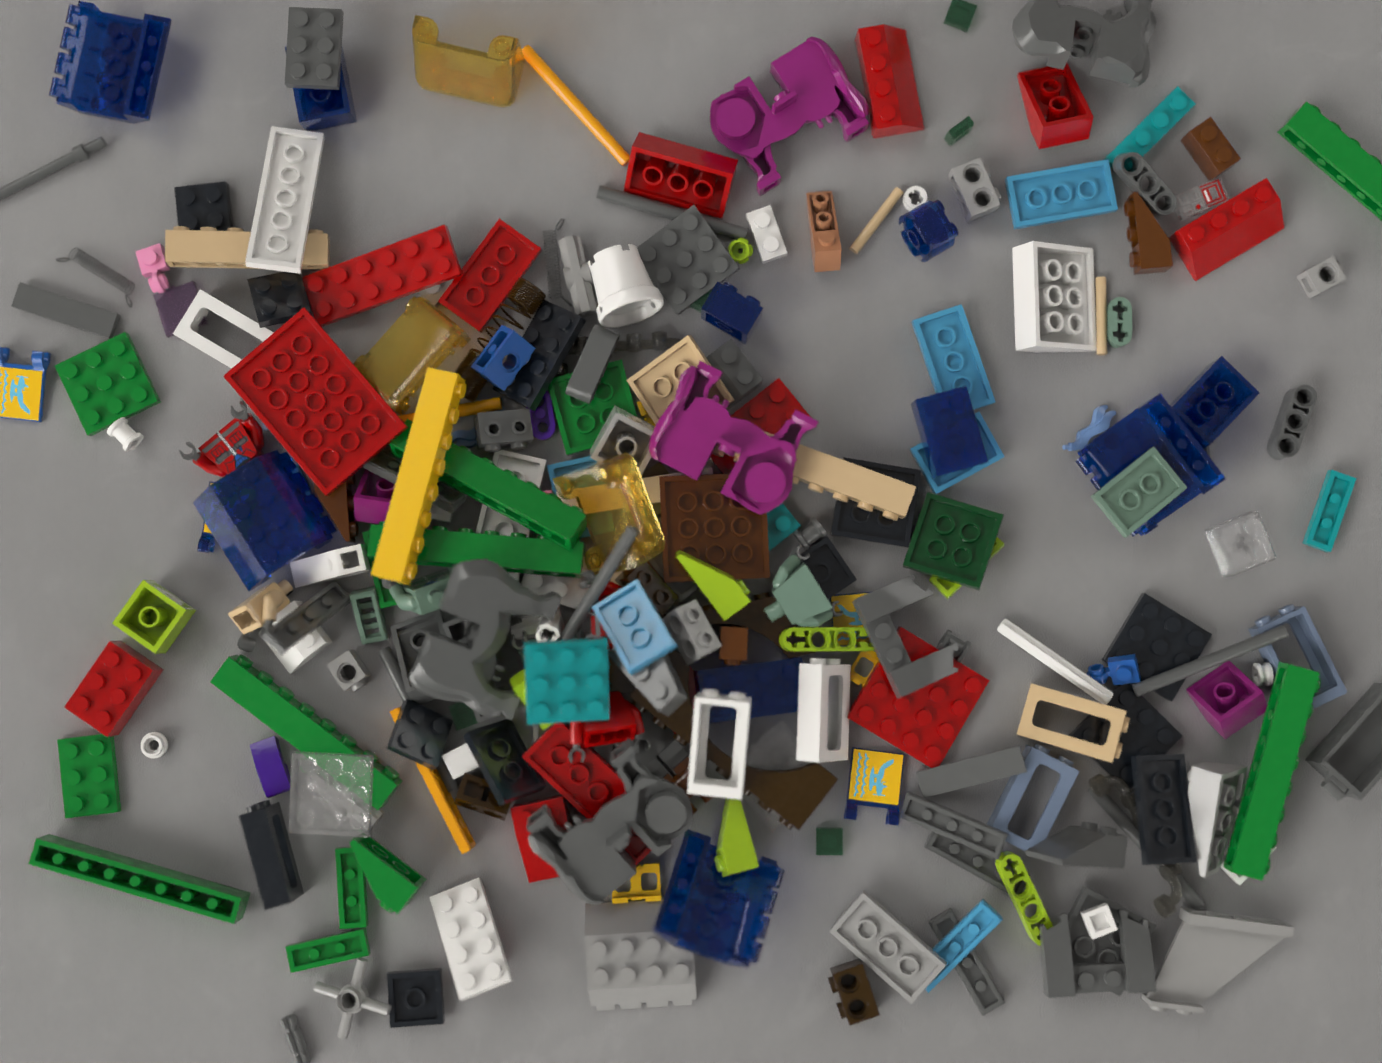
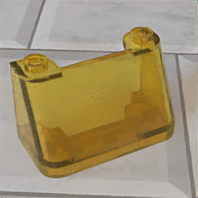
M415 15L412 26L415 78L421 88L498 107H508L515 102L525 64L518 38L500 35L491 41L488 53L438 42L439 29L437 24L430 18Z
M423 296L411 298L405 306L406 310L366 355L359 356L354 362V365L384 401L400 415H404L411 407L408 404L410 401L409 397L411 396L414 399L417 396L416 392L424 383L427 368L437 369L449 355H454V347L460 346L463 349L471 340L461 327Z
M619 454L561 474L552 479L559 496L565 500L576 498L579 508L587 516V529L594 546L588 549L585 554V565L587 570L593 571L596 576L628 525L634 526L640 532L615 572L637 568L664 550L665 539L637 464L630 454Z

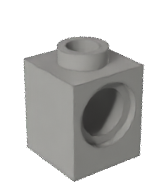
M1334 256L1296 276L1309 299L1347 279L1344 275L1343 266L1340 262L1336 261ZM1320 271L1326 274L1327 281L1321 279Z
M354 649L347 650L327 664V667L343 691L352 689L355 692L367 684L365 679L371 676ZM348 665H352L356 670V675L352 680L348 679L345 675V669Z

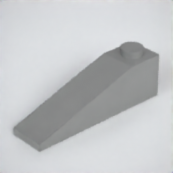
M1205 761L1192 765V768L1189 770L1188 796L1201 877L1206 878L1219 871L1228 842L1224 835L1230 824H1234L1236 816L1231 813L1235 800L1241 801L1247 766Z

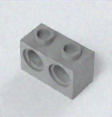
M981 157L952 168L948 174V179L967 223L996 212L1001 205L999 190L996 187L993 188L990 181V169L986 163L983 164ZM965 174H974L977 178V181H968L965 177ZM981 196L985 198L987 205H978L975 197Z
M696 599L674 609L662 619L677 644V648L687 666L722 647Z

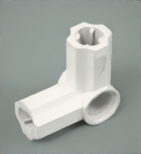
M559 606L553 620L547 619L544 616L539 618L531 615L520 616L523 622L511 626V633L514 634L517 640L523 639L522 631L527 632L528 639L536 638L537 641L557 640L565 628Z

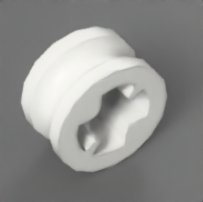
M920 186L910 187L903 196V205L911 212L920 211L927 202V193ZM916 193L919 195L918 199L922 202L919 203L918 201L916 205H914L911 203L912 199L908 197V195H911L912 197L913 194Z
M1264 662L1261 666L1260 663H1254L1252 666L1254 684L1262 686L1264 683L1266 686H1271L1274 677L1271 664Z

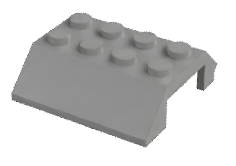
M690 897L661 898V901L645 902V899L628 900V903L612 904V901L602 902L598 905L585 903V948L588 993L591 1006H596L597 1011L615 1010V1005L619 1004L620 1009L642 1008V1003H647V1008L668 1006V1001H673V1006L692 1005V1000L697 999Z

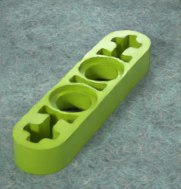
M793 627L783 630L779 636L780 646L789 652L874 650L871 642L869 647L867 642H856V637L867 636L864 627ZM793 632V637H805V642L793 643L792 647V644L787 642L786 639ZM815 632H820L824 637V643L820 647H816L812 643L811 638ZM840 632H845L849 636V643L845 647H841L837 642V636Z
M1011 851L1001 852L999 859L995 861L996 869L1030 939L1041 946L1040 937L1038 936L1040 931L1035 923L1043 924L1048 930L1053 927L1051 920L1021 858ZM1010 859L1013 861L1011 863V867L1013 871L1017 874L1013 875L1012 872L1005 867L1007 866L1006 860ZM1018 881H1025V890L1020 894H1016L1014 892L1015 884ZM1032 903L1036 904V913L1033 916L1027 917L1025 915L1026 907Z

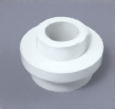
M148 733L141 740V751L148 758H159L166 753L168 741L162 733ZM154 740H156L159 743V747L157 750L152 748V742Z

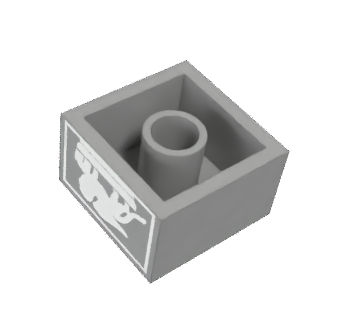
M614 406L590 449V458L638 482L651 459L649 442L655 426Z

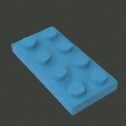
M1108 159L1005 178L1014 230L1113 213L1118 210Z
M962 304L912 320L911 323L944 419L946 420L994 404L996 401Z

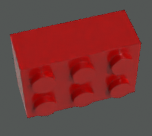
M109 641L64 708L106 737L119 735L164 669L123 641Z

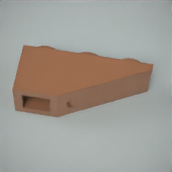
M832 191L806 193L814 272L840 270L842 249Z

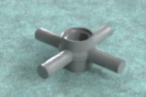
M365 958L357 959L352 982L342 989L319 981L314 986V992L335 998L337 1008L343 1013L337 1035L340 1039H348L354 1013L361 1011L363 1008L386 1016L391 1011V1005L369 998L367 988L362 985L368 960ZM349 993L355 996L356 1004L351 1002Z

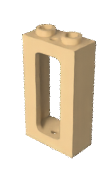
M1031 683L1017 735L1112 763L1113 758L1119 759L1123 745L1118 742L1120 733H1126L1130 718L1125 717L1127 712L1125 710ZM1042 700L1109 720L1111 726L1106 743L1104 745H1097L1034 726L1032 718L1037 702Z

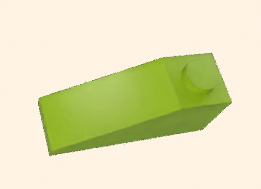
M681 550L676 552L678 560L724 621L751 602L747 596L750 590L742 579L737 582L732 575Z
M725 798L716 847L717 856L714 858L718 872H722L723 877L759 867L740 799Z

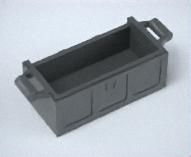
M1374 683L1305 759L1324 777L1321 786L1337 801L1344 797L1362 800L1382 777V683Z

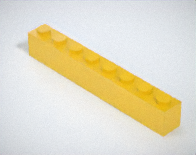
M427 368L371 575L378 578L410 585L411 579L413 580L416 576V560L418 553H421L424 547L423 535L425 527H428L431 522L430 509L432 501H435L438 496L437 483L439 476L445 470L444 457L446 450H449L452 444L451 432L453 424H456L459 418V402L466 393L465 380L457 373Z

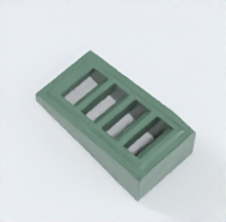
M375 586L353 590L349 596L362 645L388 640L383 609H380ZM370 596L372 598L370 601L360 602L361 598ZM374 607L375 611L362 613V609ZM377 618L375 622L364 623L365 619ZM378 627L380 629V632H375L371 634L366 633V630Z

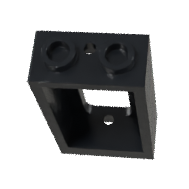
M265 800L246 807L247 812L239 815L263 907L264 910H268L293 902L303 895L304 891L280 803L271 804L270 800Z

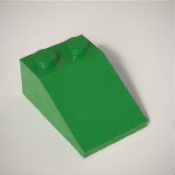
M363 832L351 840L352 850L375 897L381 901L380 906L389 913L395 912L399 914L409 904L427 879L367 833Z

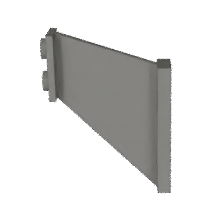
M1180 907L1179 918L1183 921L1155 976L1156 992L1142 993V999L1152 1010L1159 1012L1174 1009L1176 1012L1184 1015H1193V1012L1203 1013L1204 1008L1200 1005L1202 1002L1285 937L1293 938L1294 927L1283 920Z

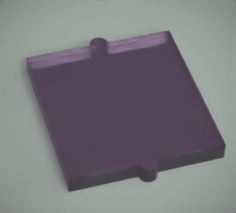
M194 281L177 287L172 285L171 289L166 290V292L153 295L165 335L168 338L175 336L173 332L198 293ZM206 316L200 321L199 327L208 324Z

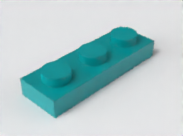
M1332 469L1327 471L1302 544L1324 552L1332 551L1357 478Z

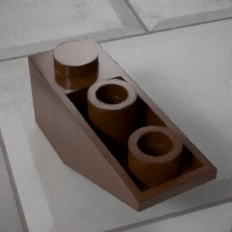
M1133 192L1124 202V214L1126 217L1128 216L1129 220L1126 235L1128 242H1131L1132 252L1129 255L1130 266L1134 267V275L1166 272L1173 267L1170 240L1139 193Z
M355 474L329 496H325L314 483L315 493L345 541L356 543L355 537L359 535L358 522L354 521V495H352Z

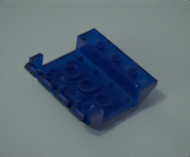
M78 1V6L69 4L65 23L74 26V29L64 27L59 48L68 51V54L58 52L54 73L63 76V78H52L49 96L56 98L58 105L86 115L132 124L150 121L172 20L150 14H145L142 20L102 12L94 3Z
M1161 393L1137 407L1077 452L1080 457L1075 460L1086 476L1091 472L1095 475L1090 479V482L1099 490L1149 448L1154 446L1187 486V489L1131 533L1132 537L1138 533L1140 536L1146 535L1158 527L1157 523L1199 494L1203 493L1204 495L1226 479Z
M278 450L252 459L211 484L193 502L249 592L271 579L272 573L313 548L319 549L331 542L332 534L337 531L327 515L324 517L319 516L324 512V509L314 493L310 495L305 494L310 490V487L300 471L296 473L291 472L297 467L288 452L280 454Z
M688 829L684 833L652 931L674 947L724 965L749 968L750 963L758 964L763 944L757 942V939L765 940L771 920L769 917L764 916V914L773 913L778 892L772 890V888L780 889L785 870L778 867L777 861L761 856L758 860L759 867L723 877L722 872H718L714 858L717 856V846L710 844L712 837Z

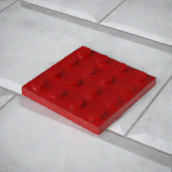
M898 626L897 632L911 662L939 650L903 627ZM953 658V667L958 668V672L897 699L878 660L851 706L847 718L930 768L941 765L990 680Z

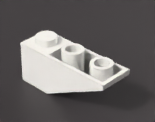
M364 544L335 549L290 562L295 588L371 571Z

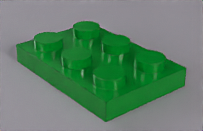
M103 734L58 739L65 819L120 812L121 802L114 736L106 737Z

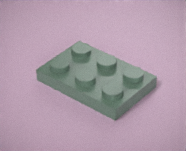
M1153 446L1090 497L1125 538L1187 489V486Z

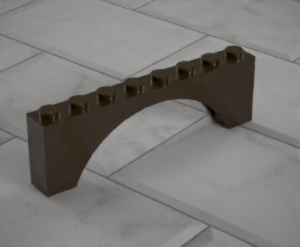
M769 592L753 595L754 601L748 603L725 621L712 604L702 606L703 613L709 624H734L754 630L777 645L787 658L815 653L789 652L782 649L779 643L781 632L787 628L800 626L796 623L792 624L786 614L774 622L770 620L764 608L776 602L777 599L775 596L770 597ZM791 632V636L787 637L786 640L793 647V643L805 642V637H793V632ZM608 656L609 692L618 691L621 694L633 692L635 690L633 682Z
M673 649L668 652V656L677 671L688 699L668 717L659 712L638 688L634 690L630 697L634 699L632 704L642 713L646 710L655 716L652 719L653 722L664 730L668 726L675 732L673 737L686 747L688 743L691 745L694 717L688 687L690 665L687 666L682 655ZM708 737L706 763L709 760L717 765L715 771L728 780L732 774L733 758L720 750ZM811 762L807 765L787 770H767L746 765L744 794L749 796L752 793L759 799L757 804L768 813L772 810L780 815L778 821L789 830L793 827L800 830L839 779L818 762Z

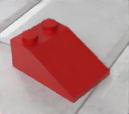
M1066 63L1064 70L1047 66L1018 72L1017 78L1030 131L1039 149L1089 139L1094 116L1068 63Z
M561 794L514 804L510 808L515 835L529 883L559 877L553 866L533 852L528 840L531 833L526 829L527 818L544 804H547L551 809L555 822L562 828L567 829L565 823L569 822L571 824L567 800Z

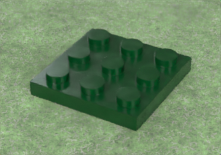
M927 492L903 562V567L980 591L1004 514Z

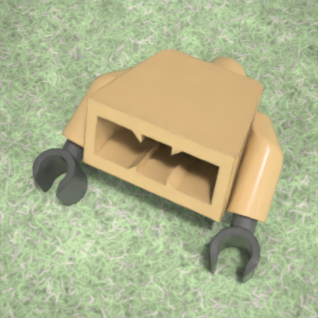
M282 580L278 584L272 582L262 587L227 613L242 632L237 642L240 650L246 652L253 651L256 640L250 638L249 634L261 626L263 627L260 630L259 636L265 640L262 636L276 622L277 613L290 603L287 596L293 592V587L287 580Z

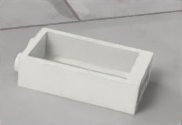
M201 289L173 332L175 336L231 369L242 359L197 333L210 311L255 336L262 342L274 333L265 327L260 328L257 322Z
M810 658V663H799L796 760L820 763L848 760L849 719L847 716L850 708L851 665L840 664L841 659Z
M703 689L702 692H698L695 696L687 794L742 799L745 785L752 697H746V693L734 691L730 692L729 695L719 694V691L715 689ZM714 705L733 707L737 711L732 774L729 780L712 779L705 775L710 708Z

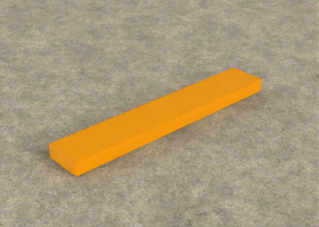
M401 706L390 711L395 723ZM416 763L461 854L470 851L476 846V843L437 769L431 770Z

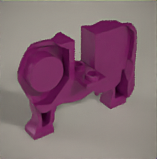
M810 37L804 43L771 62L770 72L782 92L774 97L775 102L772 103V109L769 108L750 76L735 84L734 90L720 95L711 103L710 124L712 133L718 142L743 157L747 165L756 173L758 177L756 189L759 196L778 186L781 181V176L776 171L777 165L771 153L772 143L795 135L805 123L816 122L817 126L822 129L824 124L821 119L825 118L828 123L833 122L830 115L840 122L846 142L864 133L868 128L869 122L865 117L869 114V107L866 99L849 82L847 74L832 48L820 38Z
M699 361L697 367L690 366L682 373L674 401L656 423L649 442L650 456L698 481L717 443L721 444L718 448L719 450L733 457L736 453L740 454L721 493L738 501L744 507L757 514L769 512L786 500L791 492L796 462L795 453L799 447L800 439L807 430L816 428L819 421L795 410L792 418L787 420L775 435L769 437L763 430L749 421L731 418L726 410L729 404L728 400H724L722 404H719L718 395H714L712 399L707 398L711 387L721 379L723 372Z

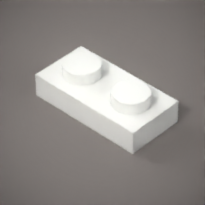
M771 205L746 213V219L762 263L764 264L787 256V250Z

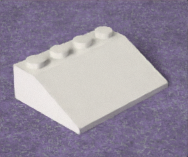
M1031 241L1013 247L1016 351H1097L1093 248Z

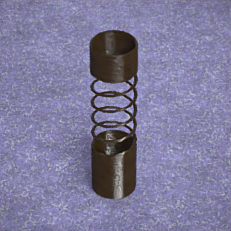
M519 277V280L515 282L516 284L512 286L513 288L509 290L510 292L507 295V298L518 309L507 304H500L501 310L512 321L499 315H493L494 322L499 327L501 326L495 319L496 317L524 330V327L514 320L502 306L532 319L529 314L534 315L537 308L545 300L546 294L531 282ZM490 326L485 327V331L491 338L493 337V335L488 331V329L494 330L496 332L498 331V329H495ZM481 337L477 338L478 343H479L483 348H485V346L481 343L480 340H483V341L489 343V340H487V339H485V338H481ZM473 348L469 349L467 355H465L466 357L462 359L463 361L459 363L460 365L454 372L465 380L466 393L464 398L471 402L476 400L483 387L488 383V380L471 368L479 356L475 352L481 353V351Z

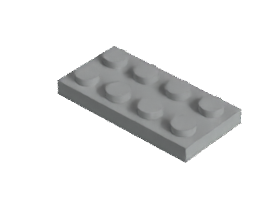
M865 890L829 930L832 935L911 1004L942 971L947 963Z

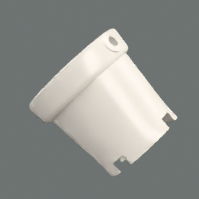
M621 244L606 248L593 256L595 263H592L590 260L588 261L598 300L596 311L601 326L607 328L629 326L653 316L664 305L659 289L653 286L637 246L633 244H628L630 250L624 251Z

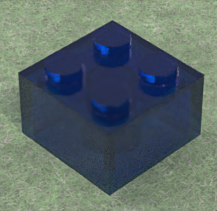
M717 281L701 308V319L746 344L762 317L763 307L760 306L761 302L750 295H747V297L737 293L738 289L728 282L721 284Z

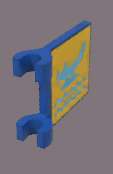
M0 347V418L42 422L46 370L50 363L51 353L32 351L31 360L33 366L7 363L10 348Z

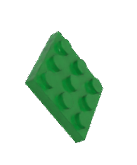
M123 332L55 365L57 373L88 436H93L109 428L119 418L124 417L128 419L161 403L127 332Z
M622 359L608 364L590 404L565 394L573 373L554 377L551 382L549 392L567 456L591 449L614 406L637 417L629 384L626 381L627 377Z

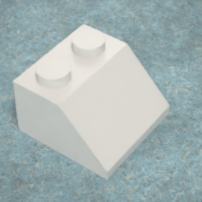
M292 601L277 613L276 622L273 625L302 605L303 602ZM321 626L282 656L265 641L289 674L294 673L333 643Z

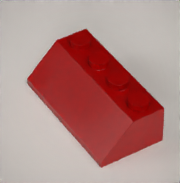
M885 24L858 28L855 44L865 97L869 107L873 139L924 130L906 29Z
M639 132L632 145L624 192L685 209L695 205L700 213L723 219L738 159Z
M1265 178L1180 228L1168 238L1194 281H1197L1285 229L1281 200L1269 180Z

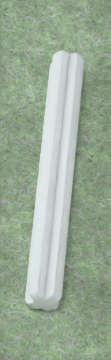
M1008 619L1002 620L997 628L999 633L1101 704L1106 705L1113 697L1112 691Z

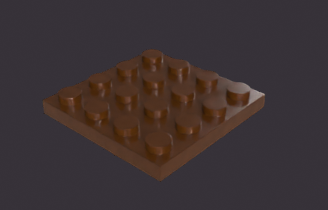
M730 474L701 475L698 481L687 475L659 476L663 577L665 583L694 581L676 557V552L679 550L732 575L735 580L770 578L767 512L757 514L744 507L738 501L721 493Z

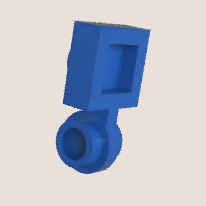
M1135 654L1108 657L1109 667H1104L1102 664H1093L1088 667V672L1086 673L1100 684L1106 683L1107 678L1110 676L1113 685L1137 683L1141 680Z

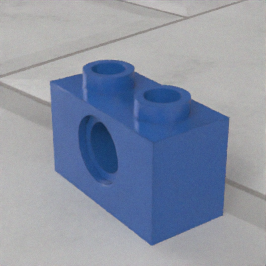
M501 325L471 368L491 384L504 391L507 386L513 383L521 367L530 360L535 348L517 332ZM507 355V359H506V361L503 363V359H504V357Z

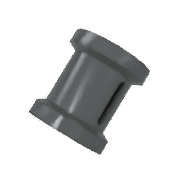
M815 517L811 519V523L800 531L795 530L793 532L805 550L810 549V545L821 537L825 538L828 536Z
M948 629L940 639L937 649L941 650L950 646L949 644L957 642L958 651L953 652V657L960 663L969 651L971 642L960 640L952 635V631Z

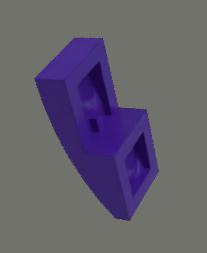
M272 736L250 744L257 774L266 797L271 798L292 790L293 786L288 765L283 761L278 738Z

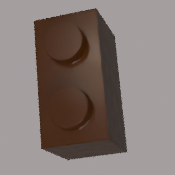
M1209 117L1190 130L1180 140L1209 182L1241 160L1212 117Z
M720 627V644L722 647L719 648V659H724L725 665H740L741 660L747 659L748 628Z

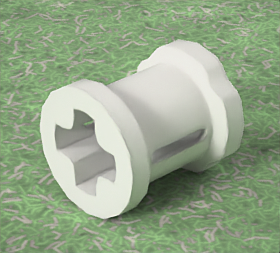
M124 417L116 420L107 430V434L110 437L114 436L123 445L125 452L136 448L144 438L141 433H136L128 425V420Z

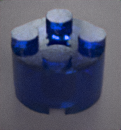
M939 200L934 202L926 201L899 217V225L903 223L904 226L901 236L906 246L915 257L918 255L923 257L920 260L922 262H927L951 248L955 243V237L959 235L956 225L949 222L945 215V208Z

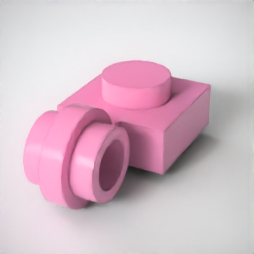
M158 243L135 251L141 273L145 278H148L152 292H158L159 294L166 292L170 285L163 272L170 270V267L165 262L164 247Z

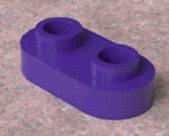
M547 391L542 398L544 404L537 407L535 411L529 409L533 436L541 441L549 440L556 432L553 403ZM542 423L548 425V429L545 432L539 431V425Z

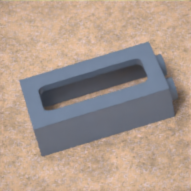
M1286 605L1278 609V615L1261 617L1254 621L1255 626L1248 629L1253 637L1285 623L1289 624L1311 670L1320 672L1319 678L1321 683L1318 692L1314 693L1313 709L1348 693L1305 606ZM1272 644L1258 650L1264 662L1271 664L1274 681L1280 660Z
M1037 743L1034 747L1025 746L1022 754L1027 772L1010 776L987 822L988 825L1009 833L1006 842L1025 852L1047 838L1080 772L1072 767L1074 762L1062 756H1059L1058 760L1049 756L1050 750ZM1043 764L1057 771L1060 774V778L1031 837L1025 839L1008 830V824L1037 766Z

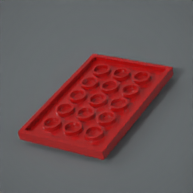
M304 307L223 375L325 496L333 493L408 428Z

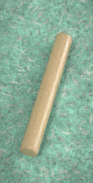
M895 187L849 247L853 253H859L904 194L900 188Z
M1096 277L1097 355H1107L1106 277Z

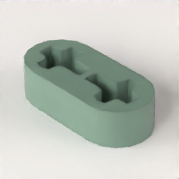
M1117 297L1107 304V343L1114 348L1123 347L1132 338V306L1129 300L1123 297ZM1117 304H1119L1120 308L1124 309V312L1119 316V320L1117 311L1112 309ZM1118 325L1120 334L1125 335L1120 342H1118L1117 337H1113V333L1118 330Z

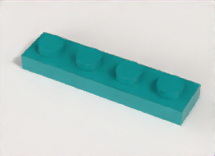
M1177 86L1104 160H1109L1110 168L1114 171L1113 161L1120 153L1135 152L1143 157L1196 103ZM1129 157L1124 162L1126 171H1129L1133 165Z

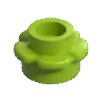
M745 238L733 240L728 246L729 254L739 264L748 262L749 257L753 254V247L749 245V241ZM740 248L743 250L742 253H738Z

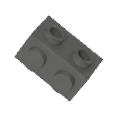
M529 409L477 413L473 419L477 450L485 449L487 453L498 452L501 450V447H511V450H522L527 448V445L534 439Z

